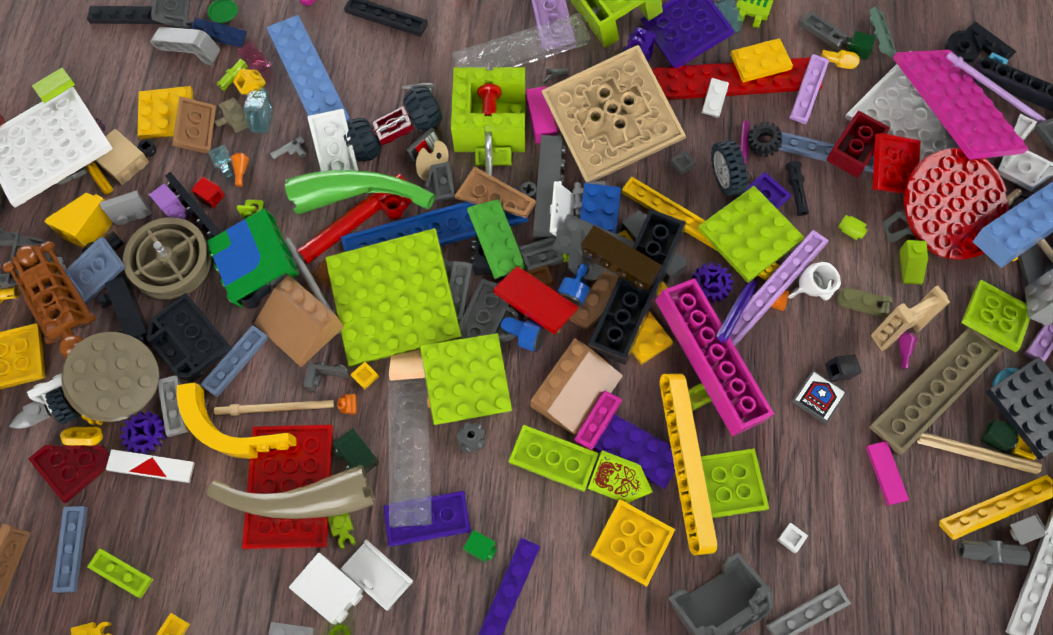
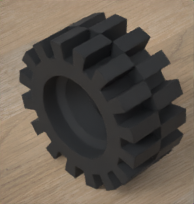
M761 122L759 127L756 124L754 129L751 128L748 136L751 151L755 155L758 153L760 157H762V154L768 157V153L771 156L774 155V151L778 152L782 146L781 130H779L778 126L775 127L774 123L769 125V122H766V125H763V122ZM762 136L772 137V141L768 143H760L758 139Z

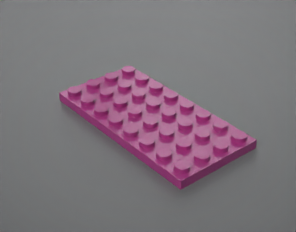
M952 51L896 52L893 57L895 62L969 160L1024 154L1028 150L1024 140L1016 134L1013 127L1008 124L1003 114L996 109L992 100L984 94L983 89L976 84L973 77L961 68L954 67V63L946 59L948 53H953Z

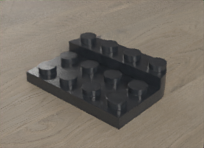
M187 293L183 294L149 321L150 326L146 336L148 342L177 376L189 382L202 377L201 373L233 349Z

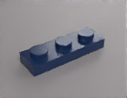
M196 17L191 29L204 31L213 41L243 48L247 35L246 30Z

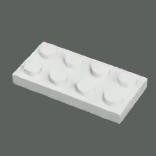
M339 109L307 116L321 171H359L354 150L352 149L353 146L347 147L343 137L345 134L347 137V132L349 131L344 110Z

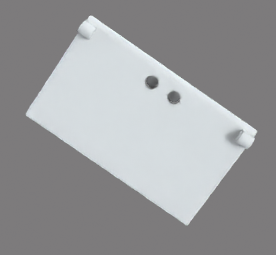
M561 181L554 182L552 204L550 205L551 220L549 232L556 237L567 214L574 216L573 204L575 203V196L562 186Z
M364 540V544L341 568L347 576L386 611L391 609L392 605L413 582L410 577L368 540Z

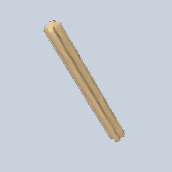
M923 433L917 439L919 444L1034 474L1040 473L1042 464L1039 462L928 433Z

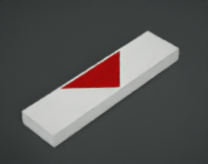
M111 449L106 470L190 483L195 463Z

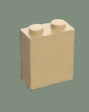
M114 129L105 136L113 149L94 161L123 185L143 169L149 161L143 152Z

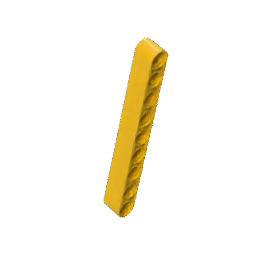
M663 374L660 378V389L689 549L693 555L713 554L717 550V540L686 378L683 374Z

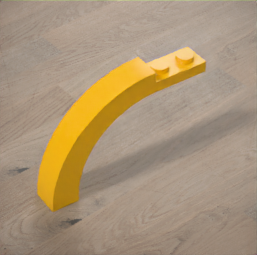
M197 383L177 385V402L183 421L191 433L205 445L228 456L245 459L258 458V452H268L269 449L287 450L290 446H296V437L290 433L249 438L224 435L214 426L209 418L204 399L205 388Z

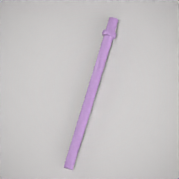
M951 52L948 53L946 59L954 63V67L961 68L1038 123L1046 121L1043 116L964 62L961 56L957 57Z

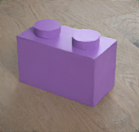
M162 184L149 194L166 217L185 220L189 216L182 203L165 184Z

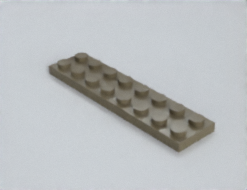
M968 327L869 428L884 442L887 441L888 445L901 456L1004 350L990 338Z

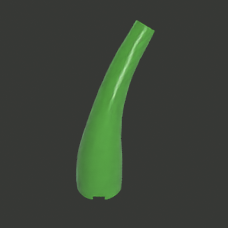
M331 170L314 172L287 179V184H285L288 199L296 205V208H293V210L298 215L366 193L400 195L412 199L413 203L429 209L435 200V194L413 183L393 176L368 171Z

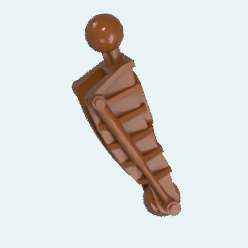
M47 241L41 247L38 244L34 246H21L17 250L16 255L12 257L13 261L3 264V269L5 272H11L22 291L25 302L46 336L44 339L45 343L50 345L61 340L59 349L61 354L67 358L71 350L84 340L82 337L74 335L72 330L76 327H86L96 320V316L94 313L89 312L70 277L63 270L52 251L55 249L53 242ZM45 252L50 255L53 262L48 261ZM49 283H52V284H53V286H51V287H48V288L45 287V285H47V284H49Z

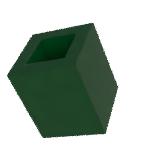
M855 31L853 37L848 38L846 47H848V51L858 54L860 59L867 60L872 51L876 36Z

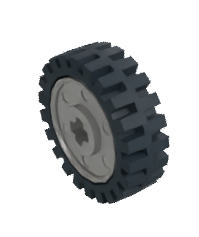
M733 139L713 144L711 148V162L713 164L711 166L714 169L713 174L716 176L715 180L718 182L720 191L726 196L744 192L748 186V171L746 170L747 165L744 164L745 158L742 156L741 149L739 150V145Z

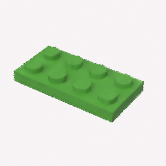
M499 199L467 208L494 278L507 276L517 266L523 270L526 269Z

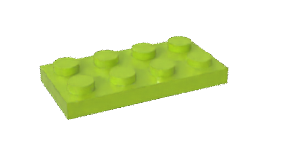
M523 425L508 462L509 464L585 492L599 453Z

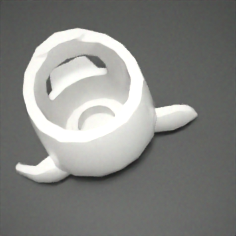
M819 262L811 264L803 270L799 277V286L790 292L788 298H793L797 294L805 292L809 296H820L823 300H828L834 294V291L840 287V275L830 263Z

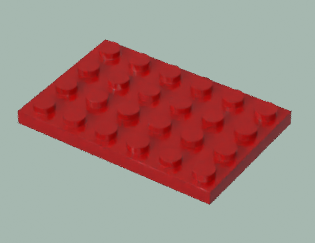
M252 426L251 437L290 433L296 437V446H290L287 450L273 448L269 449L268 452H258V458L249 459L247 493L277 494L304 487L330 477L334 426ZM245 512L242 549L327 548L328 517L285 519Z

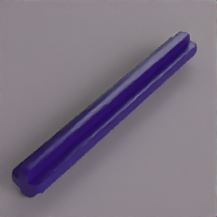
M754 279L749 283L746 282L720 328L717 339L722 343L729 339L758 286Z

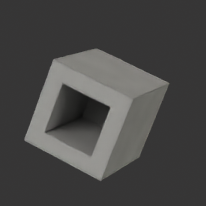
M1038 514L1011 524L1012 529L1009 530L1013 539L1016 542L1019 541L1021 545L1048 535Z

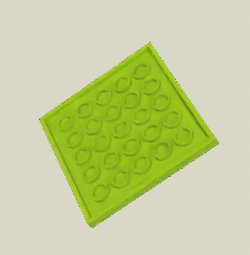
M435 228L326 257L338 319L344 326L341 333L349 367L418 350L421 345L462 338Z

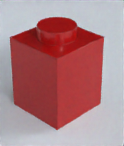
M205 177L197 181L191 189L198 200L213 209L225 196L218 185Z

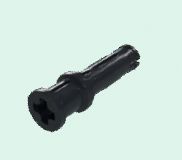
M792 161L785 165L789 174L788 183L793 189L797 216H805L809 214L803 187L805 178L801 172L802 163L800 161Z

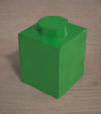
M475 530L472 531L463 547L465 552L484 563H487L488 559L492 561L497 552L495 548L496 542Z

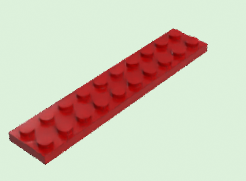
M811 57L790 59L793 64L791 70L747 82H742L734 62L681 66L678 69L673 67L651 69L667 100L706 98L712 78L729 83L725 96L794 92L800 89Z

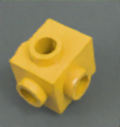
M240 69L233 81L240 93L246 95H259L266 83L257 70Z

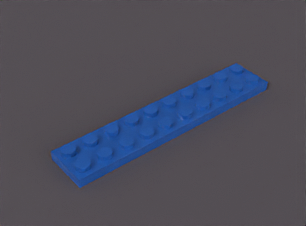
M463 202L342 236L344 250L347 252L361 248V245L370 246L434 228L437 230L440 246L475 237L476 231L467 208L477 204ZM504 212L510 227L529 221L528 216L524 218Z

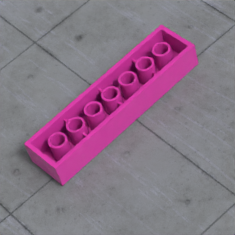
M694 278L663 290L655 301L732 437L765 422L773 416L774 412L730 337L724 343L717 339V334L722 324L696 279Z

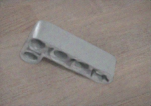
M159 27L150 41L159 50L194 53L207 65H213L220 52L217 44L202 30Z

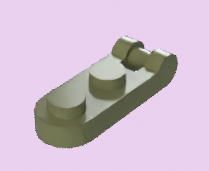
M843 288L837 295V302L844 308L887 318L891 314L890 306L893 303V298L852 288ZM877 304H881L882 308L876 307Z

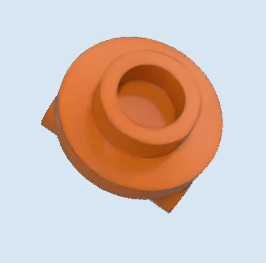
M343 394L338 399L337 407L342 414H357L356 394Z

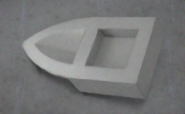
M34 401L23 406V411L13 419L9 426L17 429L33 426L51 417L47 405Z

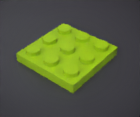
M980 280L976 284L961 323L1006 348L1017 352L1021 347L1030 318L1028 317L1026 303Z
M755 448L701 456L712 519L769 509Z

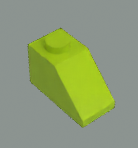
M907 240L899 250L903 284L922 285L928 262L926 241Z

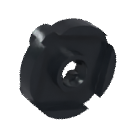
M967 31L952 33L944 44L945 50L952 51L957 57L961 56L966 63L976 60L982 50L980 39L976 35L971 36L967 34Z

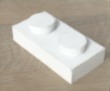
M714 78L711 79L701 113L716 118L720 116L729 85L728 82Z

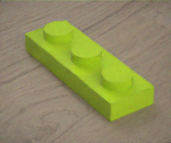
M99 548L87 568L138 598L143 597L154 580Z

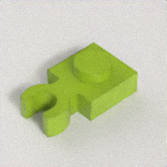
M349 513L329 516L328 522L333 537L340 536L338 542L340 548L345 549L344 541L346 539H350L351 544L356 545L355 538L349 534L350 531L354 530Z

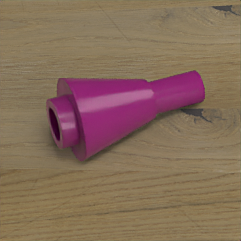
M904 332L898 338L900 355L902 356L901 369H909L910 357L918 339L914 337L913 333Z

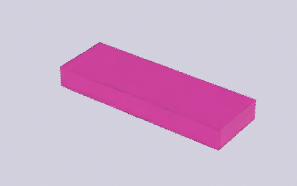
M604 390L574 441L589 450H593L620 406L622 399Z
M888 442L868 445L866 450L887 506L908 501L909 498Z

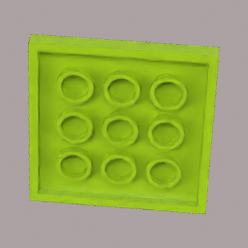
M755 186L751 187L698 227L700 233L747 283L805 239Z
M498 333L420 346L433 425L512 411Z

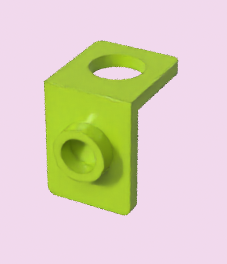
M246 200L245 206L237 205V210L242 218L246 219L262 210L264 201ZM256 204L259 206V209L257 210L255 206L251 205Z

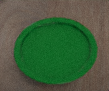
M216 0L209 6L208 16L214 22L226 23L236 16L238 8L232 0Z

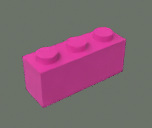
M546 86L526 89V103L535 143H541V135L556 136L559 133V127L554 122V117L542 95V90L546 89Z

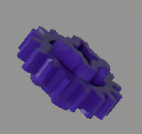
M713 262L710 263L709 267L704 263L702 269L698 267L696 273H693L692 279H696L707 299H710L711 303H714L715 299L721 302L723 298H727L733 284V280H729L732 274H726L727 268L720 269L721 264L715 267Z
M149 411L146 414L139 412L138 417L132 414V420H125L127 426L120 429L124 431V434L120 435V438L125 440L122 442V445L127 447L126 450L138 454L142 452L148 455V450L155 452L156 445L162 446L159 442L160 439H166L162 435L165 432V427H163L164 421ZM141 430V431L145 432V434H147V436L142 435V433H140L139 431Z

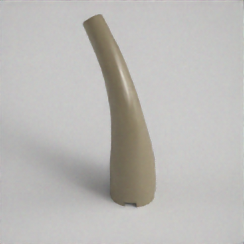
M362 465L332 475L313 484L277 494L242 492L235 490L232 485L219 480H214L207 490L208 497L229 507L272 518L306 519L329 517L359 511L375 505L372 487L367 478L364 477L366 471Z

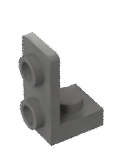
M322 362L308 364L304 387L308 392L316 393V388L321 383V375L350 378V372L343 365H334L333 367L327 366V364Z

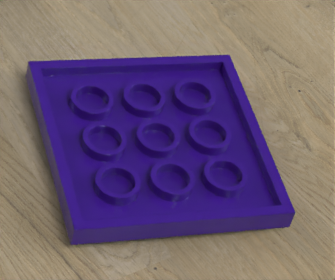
M670 0L662 5L663 12L650 21L645 16L640 19L643 27L656 35L655 44L669 64L676 69L735 34L732 26L712 0Z

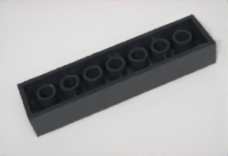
M653 209L649 210L632 248L662 265L661 272L649 290L639 289L629 280L621 277L618 278L589 342V348L597 354L621 364H627L685 232V221Z

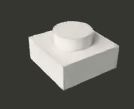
M789 523L777 541L793 553H797L808 535L792 523Z

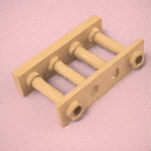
M937 285L916 306L910 309L904 303L897 306L871 334V337L881 351L889 348L911 327L914 328L916 333L922 330L950 303L946 293Z

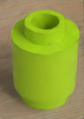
M845 215L838 226L841 232L855 240L858 237L862 239L868 231L865 228L866 223L848 215Z

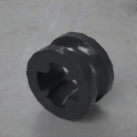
M143 139L137 145V148L146 157H151L156 153V147L149 139Z

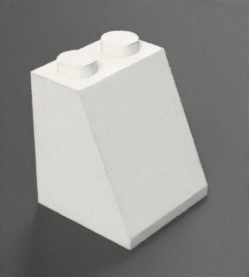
M320 553L314 557L289 586L293 592L334 625L344 621L348 616V609L360 602L363 597L361 594L364 592L360 586Z

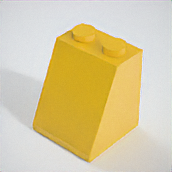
M88 193L83 194L44 221L62 239L81 248H84L88 243L95 242L98 238H102L113 223L101 208L100 202L105 200L97 194L93 196Z

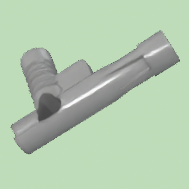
M300 136L273 151L270 155L274 160L286 152L290 155L297 152L301 158H304L307 154L300 145L304 143V140Z

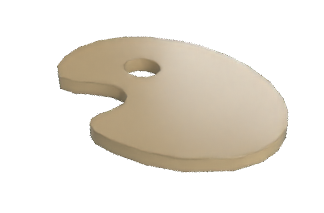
M435 141L431 154L425 148H422L417 156L416 172L424 181L429 178L431 165L448 162V149L442 141ZM437 153H441L440 159L436 157Z

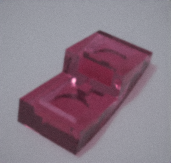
M252 42L237 50L238 54L252 70H257L261 73L271 67L270 62Z

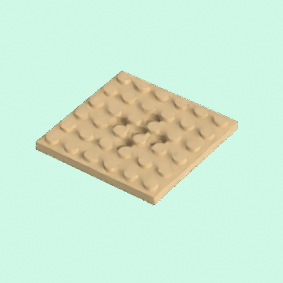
M639 45L542 90V95L586 183L605 177L686 138ZM606 94L608 97L603 98L601 95ZM630 101V102L633 103V104H632V105H626L625 102ZM610 109L616 110L615 113H610L608 111ZM593 117L600 118L598 121L592 120ZM621 124L624 127L619 129L616 127V125Z

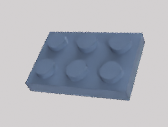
M98 238L65 270V273L70 277L84 303H89L106 287L105 283L112 281L126 266L106 239Z

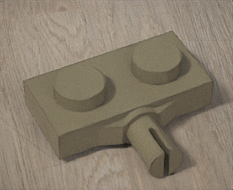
M234 97L218 104L223 117L214 121L217 128L227 123L237 133L252 126Z

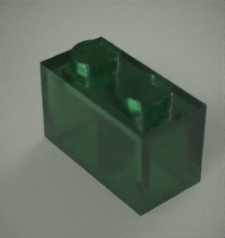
M353 428L333 442L337 447L334 450L341 460L345 458L349 463L346 465L348 470L362 465L366 473H368L379 464L377 458Z

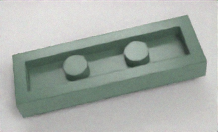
M875 6L869 10L871 14L870 21L876 29L874 34L880 42V51L892 57L896 54L890 31L884 13Z

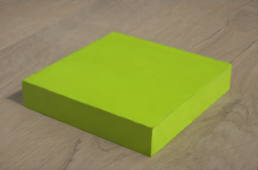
M60 68L33 84L32 87L41 100L46 103L75 84L64 69Z

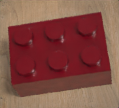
M858 110L832 148L826 161L859 178L874 155L875 134H887L890 127Z

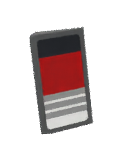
M433 128L427 130L407 149L408 159L415 165L417 156L422 148H425L431 154L435 141H441Z

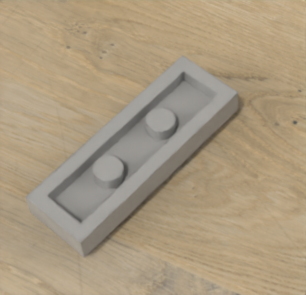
M177 375L158 380L165 433L168 437L188 432V427L183 421L177 402V385H181L180 377Z

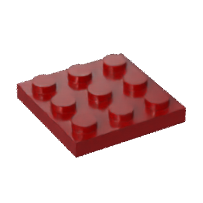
M884 133L875 134L872 190L905 194L908 179L912 171L920 163L921 140Z

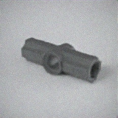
M961 539L957 546V552L961 559L983 561L984 564L989 565L1010 564L1027 566L1030 560V552L1027 550V547L1006 545L1001 541L985 540L981 542Z

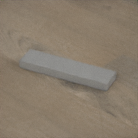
M840 584L766 624V627L771 635H797L850 605L851 602Z

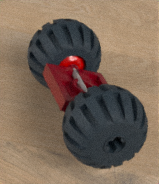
M418 86L409 90L403 98L408 112L402 106L373 121L374 130L365 118H355L347 122L349 131L347 132V137L346 134L343 136L344 141H346L347 147L353 146L352 149L357 161L373 160L381 152V144L383 146L391 143L398 137L407 135L410 131L414 130L410 119L413 120L417 129L421 131H427L430 128L434 129L440 124L443 115L428 87Z

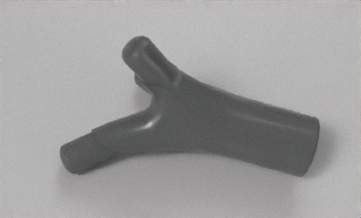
M547 67L546 72L550 73V75L545 78L543 83L546 84L556 76L568 75V68L551 69Z

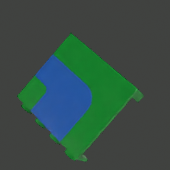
M265 208L207 241L210 248L208 249L209 254L215 260V269L221 275V284L228 292L226 296L231 304H236L240 308L243 307L240 301L241 298L281 275L287 273L292 278L299 275L274 216Z

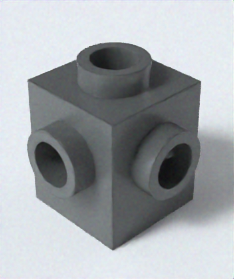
M466 423L464 427L461 426L456 436L460 449L467 453L473 452L477 454L479 449H483L487 441L483 427L477 423ZM470 434L474 435L473 438H468Z

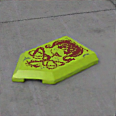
M602 450L588 489L618 501L620 499L626 503L653 492L641 465Z

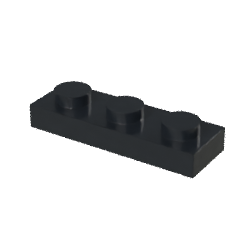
M976 21L965 30L968 32L967 34L971 36L976 35L980 39L982 50L988 55L993 52L1009 61L1017 52Z

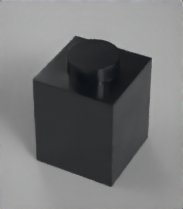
M855 354L836 356L825 363L831 382L850 380L862 373Z

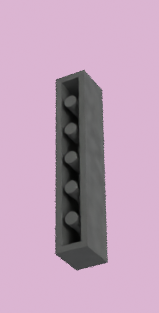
M541 135L533 230L534 240H544L555 236L549 232L551 220L550 205L552 204L554 182L561 181L563 186L564 175H560V171L564 170L565 159H561L562 154H565L566 143H562L563 136Z

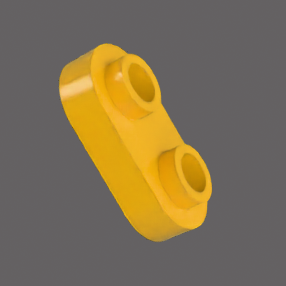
M70 427L60 433V437L64 445L93 446L99 444L103 439V434L99 427Z

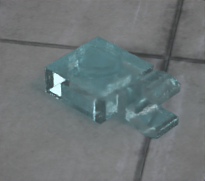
M225 144L208 151L215 168L221 167L226 178L232 176L233 174L228 165L232 161Z

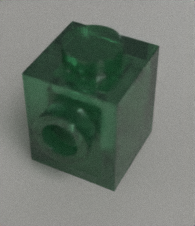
M996 418L987 424L980 441L1001 452H1005L1015 448L1019 439L1017 438L1018 433L1010 423L1002 422Z

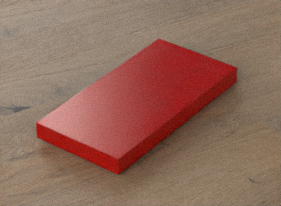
M518 266L493 289L494 294L554 335L578 311L577 305Z

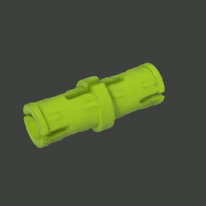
M239 59L231 69L226 70V74L216 84L218 86L221 85L219 88L226 91L233 83L239 70L247 69L248 65L242 59Z

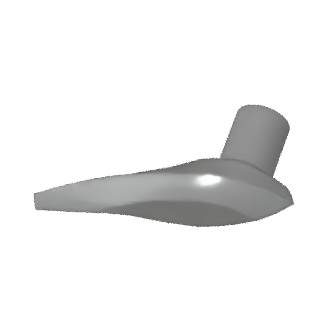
M419 83L402 86L403 89L409 90L418 86H426L433 95L432 89L435 85L432 83Z

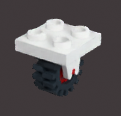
M58 374L47 383L35 385L34 389L27 393L31 400L47 405L55 419L60 424L65 425L79 418L80 414L66 399L61 383L62 374Z

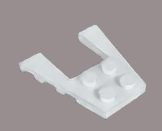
M1020 114L1014 131L1025 140L1036 126L1037 121ZM1027 150L1024 154L1003 156L998 173L1000 176L1032 191L1053 176V162Z

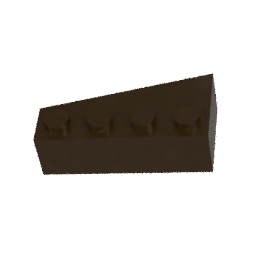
M593 225L581 243L582 257L617 274L623 279L629 280L639 289L649 290L661 272L662 265Z

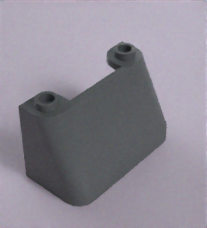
M739 552L734 556L727 557L723 562V572L690 594L687 590H677L668 598L671 606L690 635H739L772 611L773 601L770 588Z

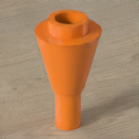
M235 153V155L231 156L236 175L235 186L242 187L243 175L249 157L244 153Z

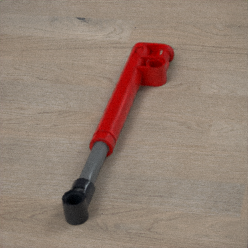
M399 173L394 176V177H396V178H399V179H402V180L407 181V180H406L401 174H399ZM371 193L307 241L304 246L297 249L299 258L306 264L311 263L314 258L316 259L340 241L342 236L348 235L380 209L392 220L401 218L403 211L412 203V199L390 193ZM292 257L296 268H298L296 259ZM288 274L281 275L241 298L240 301L248 309L257 307L260 299L272 291L271 288L287 277Z

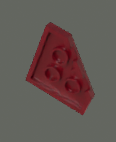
M44 445L29 457L28 460L61 501L67 503L106 470L110 453L102 445Z

